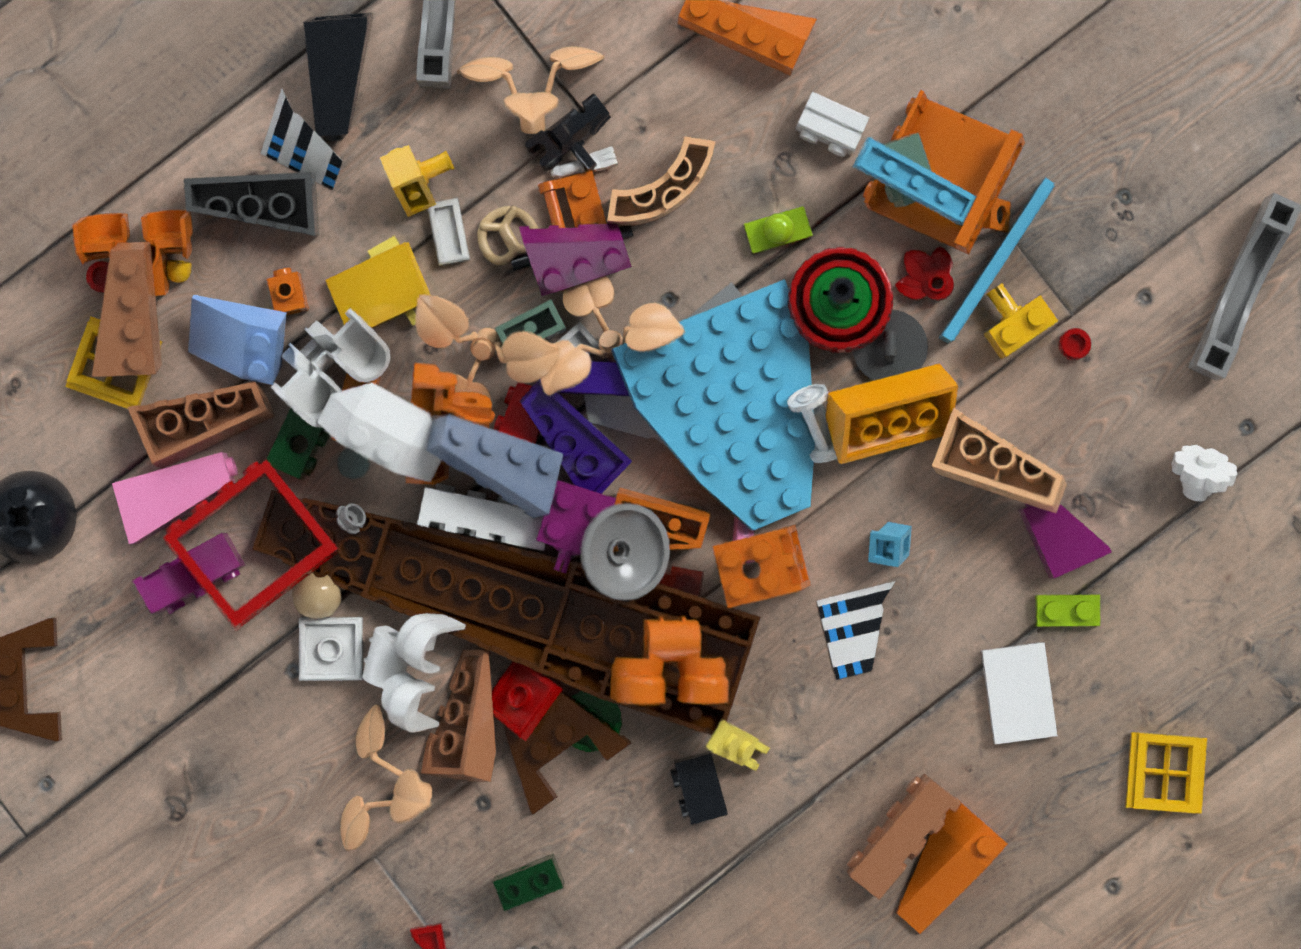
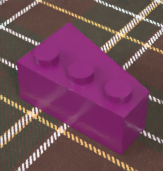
M618 224L578 225V228H559V225H551L546 229H529V226H519L523 244L542 297L632 267Z
M221 533L187 551L213 584L221 579L224 584L241 575L239 569L246 566L228 533ZM178 559L162 564L158 570L144 578L140 576L132 580L151 614L165 611L169 615L186 606L184 600L195 595L196 599H199L206 595Z

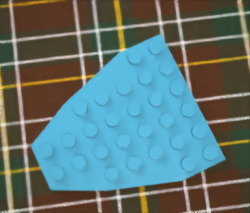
M785 279L680 321L679 323L684 328L685 333L663 347L647 352H637L630 349L625 343L611 349L636 411L697 483L751 531L811 507L814 462L809 454L815 449V443L802 412H792L787 404V400L794 392L812 385L809 342L800 335L799 330L794 325V319L790 317L788 308L789 288Z

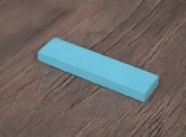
M870 137L866 138L853 165L854 168L959 226L963 225L977 197Z

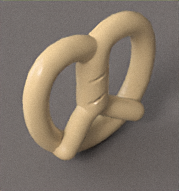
M504 206L491 211L482 219L478 227L477 239L483 256L489 262L495 265H506L515 259L518 254L527 253L524 244L521 245L510 228L514 217H517L526 226H529V229H539L534 219L526 211L516 206ZM505 216L501 223H493L496 219ZM487 231L499 232L508 248L507 254L497 256L491 251L487 241Z

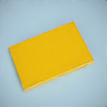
M409 242L397 245L325 280L344 325L350 320L345 314L349 309L359 315L371 328H374L417 308V299L421 294L431 295Z

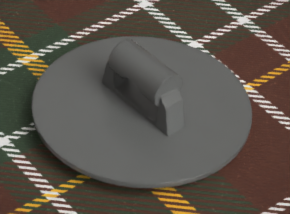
M892 310L890 320L881 335L870 345L861 350L853 351V356L857 366L867 377L872 380L886 378L920 369L927 356V337L924 329L914 317L902 311Z

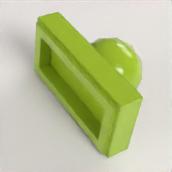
M804 206L781 213H774L768 217L744 224L752 255L813 236Z

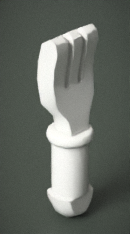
M612 146L589 154L597 163L593 171L606 170L618 164ZM578 160L560 166L558 164L552 168L551 176L554 179H560L585 172V168Z

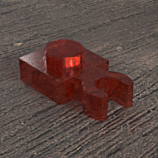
M672 566L671 575L665 572L659 584L700 597L705 572Z

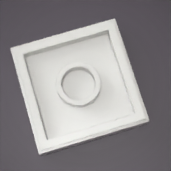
M363 617L299 618V681L363 680Z

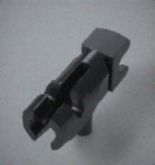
M594 93L582 101L585 113H579L576 109L572 108L570 112L544 132L540 130L525 143V147L531 154L541 149L547 150L546 155L539 162L545 172L563 160L562 157L569 151L573 153L587 172H590L597 166V163L583 147L585 145L584 140L589 135H596L611 116Z

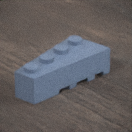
M448 414L433 421L426 451L459 472H465L474 478L475 482L502 496L503 500L511 505H517L533 519L549 515L563 453Z

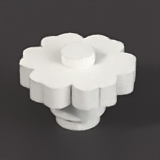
M1198 445L1183 446L1181 451L1175 452L1171 463L1172 472L1180 475L1183 494L1194 501H1205L1212 493L1225 492L1228 486H1233L1237 477V467L1228 462L1226 455L1211 448L1205 450Z

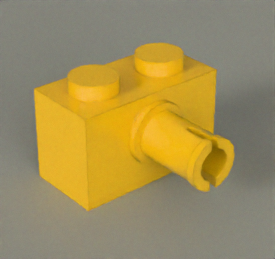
M409 145L395 148L387 155L380 157L391 186L408 217L437 205L428 186V183H430L429 179L455 169L447 150L423 162L416 160Z
M1003 283L986 294L1002 316L1000 323L984 333V336L1000 359L1007 357L1058 322L1041 295L1022 307L1021 305L1017 306Z

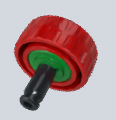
M827 248L820 253L813 254L796 271L788 293L790 317L794 319V325L799 330L800 335L819 350L835 354L858 351L874 342L886 328L893 309L892 285L886 271L869 254L860 252L855 248Z

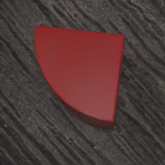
M442 922L410 929L414 942L422 949H447Z

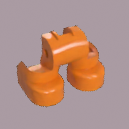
M182 209L162 210L146 213L141 217L143 238L146 242H150L155 298L156 296L166 295L169 291L170 279L166 273L167 254H182L186 259L191 255V236L193 234L191 211ZM125 213L89 215L80 218L72 225L76 255L82 265L91 260L110 258L111 250L118 243H128L127 240L130 238L128 214Z
M414 363L411 403L427 411L430 416L438 415L442 417L448 414L489 428V424L495 418L490 398L475 392H455L457 375L451 372H441L435 364ZM441 461L431 482L406 476L405 483L435 485L449 478V465Z
M658 616L657 620H644V659L615 657L611 668L610 699L627 704L665 703V680L662 677L664 662H677L680 673L678 678V701L699 704L727 703L728 679L725 676V662L721 656L700 659L701 633L697 620H686L685 616H680L679 620H664L662 616Z

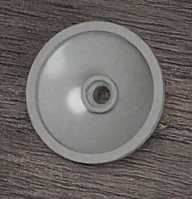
M628 503L616 504L601 511L587 527L581 546L582 566L589 582L600 593L619 600L636 599L650 592L662 579L668 566L670 555L668 535L660 519L647 508ZM615 545L618 546V553L616 555L613 554Z

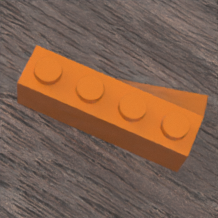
M685 0L678 15V25L791 76L817 20L816 18L721 0Z

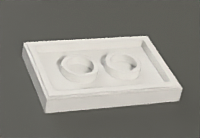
M1045 642L981 650L993 743L1003 744L1057 736Z

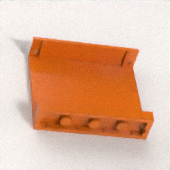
M920 90L917 97H913L909 101L905 112L907 117L902 126L898 125L891 141L910 134L919 133L931 171L977 197L962 226L918 202L895 207L894 203H891L886 195L885 184L876 179L874 182L870 181L867 184L863 194V198H865L864 203L868 210L969 255L1025 145L1023 134L1011 129L1009 134L933 102L927 99L924 91Z

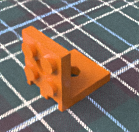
M796 524L712 546L728 608L801 591L811 585ZM748 560H754L760 565L758 577L749 578L744 574L743 566Z

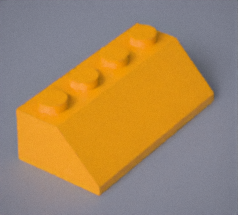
M939 363L828 392L825 418L838 462L844 464L943 437L953 408L956 405L958 384Z

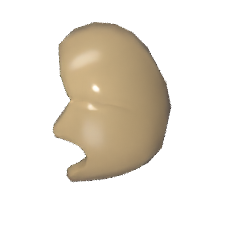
M312 573L292 588V597L296 610L308 618L319 619L329 617L335 613L341 603L340 588L334 584L328 575L319 578Z

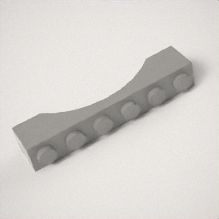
M423 0L416 75L419 87L451 89L456 0Z
M1272 193L1264 198L1188 366L1189 369L1215 381L1226 378L1238 351L1250 311L1272 264L1295 225L1301 211L1300 204L1276 193Z

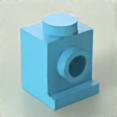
M887 522L879 531L872 530L870 532L868 562L899 567L910 555L912 526Z

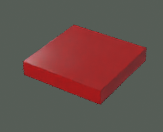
M512 661L492 690L493 716L519 738L527 741L563 689L546 675Z

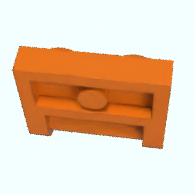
M592 170L538 184L540 194H544L552 225L566 228L556 191L565 189L575 228H578V225L607 224Z

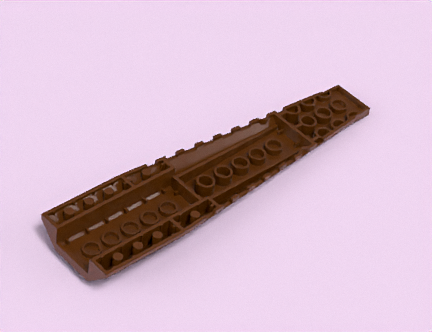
M271 490L252 550L282 559L284 564L294 567L321 545L278 491ZM298 498L338 548V552L334 557L313 572L316 577L323 578L328 575L338 587L354 592L366 599L410 617L424 613L444 614L466 624L465 629L447 632L448 634L464 639L600 699L709 735L714 734L721 720L727 722L758 628L760 616L732 607L728 608L726 605L659 583L650 592L636 599L619 600L610 598L593 587L585 575L582 563L570 561L567 573L561 572L564 559L562 560L560 570L557 571L554 570L557 557L420 526L365 512L366 521L363 527L359 528V532L350 534L342 530L337 524L338 516L336 511L340 506L309 498ZM658 616H662L664 620H679L680 616H685L686 620H697L699 622L701 633L700 659L717 658L718 656L723 658L725 662V676L728 679V702L699 704L678 701V678L680 677L678 663L664 662L662 677L665 680V703H619L610 699L611 668L616 656L620 658L644 659V620H657Z

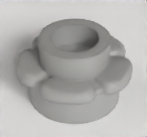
M357 504L342 505L336 511L338 526L350 534L358 533L359 528H362L366 521L364 510Z

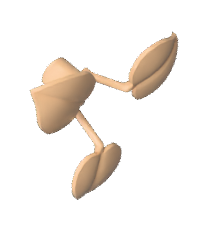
M572 46L554 51L550 55V60L555 63L551 67L545 92L533 94L517 93L509 73L513 69V64L502 58L484 57L472 60L457 70V75L461 74L463 77L476 82H489L501 77L504 78L511 91V95L507 96L504 100L505 106L520 117V130L523 133L537 134L540 130H545V114L556 108L559 103L558 98L551 94L557 70L560 68L566 70L582 69L604 60V55L588 48Z
M607 276L567 288L563 293V305L569 314L575 317H585L594 312L604 332L599 339V348L601 350L584 344H579L575 348L568 340L554 343L553 345L560 347V353L551 370L540 378L543 390L548 396H551L558 391L571 388L582 382L591 370V358L587 352L599 356L601 360L607 358L609 362L616 363L611 351L615 347L626 343L634 351L647 352L673 342L682 336L685 330L666 307L657 303H648L637 308L631 314V326L624 328L622 337L619 332L609 330L599 311V308L610 305L614 299V288Z
M421 294L417 299L415 325L418 335L426 344L436 348H446L452 343L453 339L457 343L472 340L470 349L476 360L467 380L457 375L455 392L480 393L491 400L488 389L483 384L472 381L482 360L491 359L495 352H497L501 363H507L506 370L508 376L521 383L535 382L545 376L554 366L559 356V346L553 345L529 332H515L506 338L503 345L497 332L492 328H482L478 333L473 331L470 335L461 336L469 328L468 318L461 308L448 300L433 295Z
M379 704L374 705L367 712L359 725L356 734L357 753L364 759L370 756L372 761L396 774L399 778L394 787V797L392 800L368 802L364 805L363 798L355 796L347 803L340 825L341 839L346 851L357 849L366 839L370 824L368 811L371 808L390 806V814L393 821L404 823L413 819L431 805L432 787L430 783L420 781L418 774L414 770L408 769L402 772L378 757L377 752L382 748L385 738L384 720Z

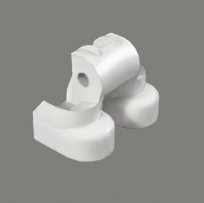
M351 309L345 313L350 320L335 335L331 334L316 320L309 328H304L312 339L300 351L293 344L289 343L290 347L281 355L297 373L282 388L277 383L271 388L306 423L313 427L322 428L318 420L331 394L342 391L325 374L335 362L358 382H370L377 379L389 365L390 350L387 344Z
M424 613L409 618L400 631L387 625L375 628L373 637L369 638L371 645L368 656L363 660L366 664L362 678L369 684L384 689L381 699L382 707L387 711L388 718L394 725L408 732H418L439 726L438 721L417 711L421 695L434 691L435 686L421 679H415L406 672L407 665L424 673L439 672V666L424 660L425 651L434 650L438 634L465 629L466 624L444 614Z

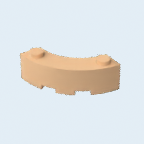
M684 136L683 144L676 160L661 178L651 184L649 183L635 189H612L607 223L618 224V226L645 224L662 218L680 207L703 181L712 160L715 141Z

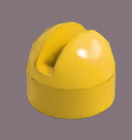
M179 260L166 261V273L171 281L181 283L189 278L192 268L191 262Z

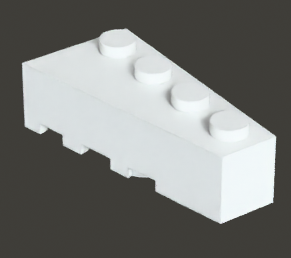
M438 483L436 489L425 487L417 525L439 528L449 532L467 534L542 551L546 550V543L536 541L543 516L533 519L524 513L523 509L515 504L511 505L500 496H498L497 502L485 500L486 493L468 490L466 496L455 494V487Z

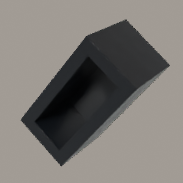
M711 751L674 760L676 768L671 769L670 772L674 787H681L684 799L678 800L683 819L689 817L691 825L728 815Z

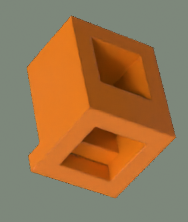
M291 268L273 271L274 277L267 279L274 307L273 310L287 312L286 316L309 311L301 274L299 272H292ZM283 285L291 287V292L287 296H282L280 293Z

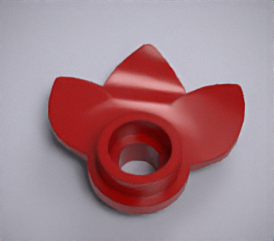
M939 246L932 252L931 256L920 250L905 252L904 264L909 275L903 277L895 284V287L902 295L912 300L928 297L935 301H941L952 294L954 281L950 273L953 267V260L948 251ZM935 280H942L944 282L943 286L939 289L933 288L932 284Z

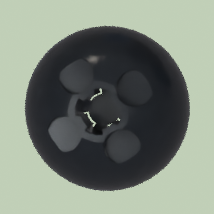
M39 471L17 472L0 481V554L15 562L27 564L44 562L58 555L70 542L76 526V507L68 489L55 477Z

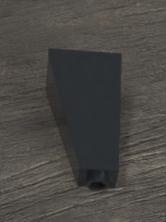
M373 12L310 17L303 22L315 131L319 136H324L325 141L343 140V135L351 131L373 22Z

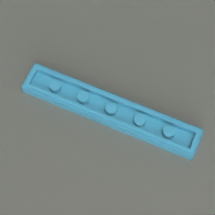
M1046 177L1039 183L939 336V339L947 344L955 340L1053 190L1055 183Z

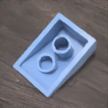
M193 295L188 352L241 379L273 385L282 367L281 355L283 354L287 312Z

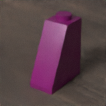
M1026 503L1025 507L1018 509L1049 578L1055 579L1112 553L1106 543L1061 504L1058 507L1057 513Z

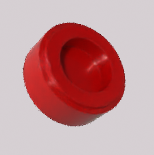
M106 261L93 263L86 273L88 285L99 293L105 292L109 262Z
M1072 328L1061 335L1058 347L1065 358L1078 360L1089 353L1091 338L1086 331Z

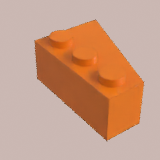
M619 487L614 505L622 503L636 504L652 511L666 529L670 550L697 549L702 547L710 512ZM617 545L614 546L613 552L618 551Z

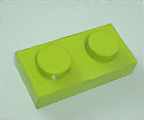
M1035 595L1036 626H1100V595Z

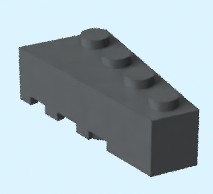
M313 172L184 179L186 211L319 236L316 175Z

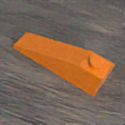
M961 804L955 812L949 808L945 813V824L937 833L934 832L929 836L896 911L919 934L1008 845L964 804Z

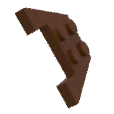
M48 618L0 637V726L52 741L62 740L61 712L28 713L25 648L58 646L56 618Z
M563 690L527 741L519 738L502 724L532 814H535L558 797L539 770L580 739L588 735L606 761L631 744L628 738L618 734L610 728L608 723L591 714L585 709V706Z

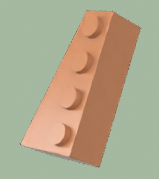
M150 242L118 243L110 253L92 377L153 375L162 366L151 245Z
M925 773L921 778L915 776L905 789L908 792L907 796L901 803L896 801L886 813L888 820L882 827L877 825L866 839L869 844L863 852L857 850L847 863V866L850 867L847 871L848 875L879 900L906 869L905 859L908 857L912 860L922 851L926 843L924 837L927 834L937 833L945 824L944 819L947 810L950 808L955 812L962 804Z

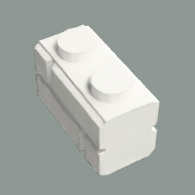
M812 92L795 130L801 132L799 135L801 139L812 144L821 141L829 145L828 150L830 152L845 157L846 153L853 155L870 117Z

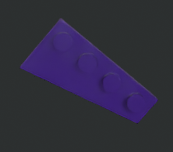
M540 379L520 399L521 404L551 450L563 453L561 465L575 486L602 494L632 462L624 452L558 392L548 396L543 390Z

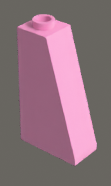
M220 452L112 483L129 544L145 541L191 512L200 502L208 501L218 495L217 491L227 482L232 480L235 483L234 476L238 475V471L233 457L228 458L227 453Z

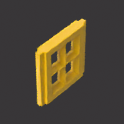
M90 316L65 387L126 409L131 406H140L151 375H137L138 377L132 392L110 385L113 376H106L105 381L102 382L82 375L87 359L94 360L95 354L90 353L95 337H98L100 319Z
M1131 732L1125 807L1202 814L1207 738ZM1148 744L1165 746L1163 769L1146 768ZM1171 746L1188 748L1187 771L1170 770ZM1146 774L1163 776L1161 799L1144 798ZM1169 776L1186 777L1185 801L1167 800Z

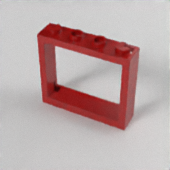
M267 459L261 464L256 461L243 471L244 477L236 483L231 480L224 484L217 491L219 496L211 502L207 500L200 502L191 510L193 513L191 517L184 522L179 519L172 523L165 530L167 535L163 537L166 545L235 631L247 624L338 552L336 545ZM266 476L321 546L238 610L234 611L179 540Z

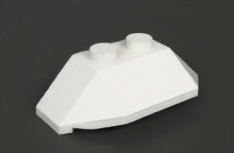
M374 383L332 393L318 420V423L340 444L397 474L431 482L442 461L426 451L433 424L430 414Z

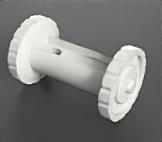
M822 384L803 387L794 392L787 400L788 407L792 412H802L815 443V449L809 454L815 463H826L837 459L825 418L826 410L823 406V402L828 397V391L826 386Z

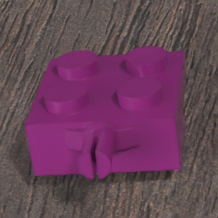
M557 480L549 515L543 516L536 541L552 545L559 551L554 570H560L562 560L564 559L561 572L567 573L571 556L581 555L582 540L587 527L601 511L613 506L616 498Z

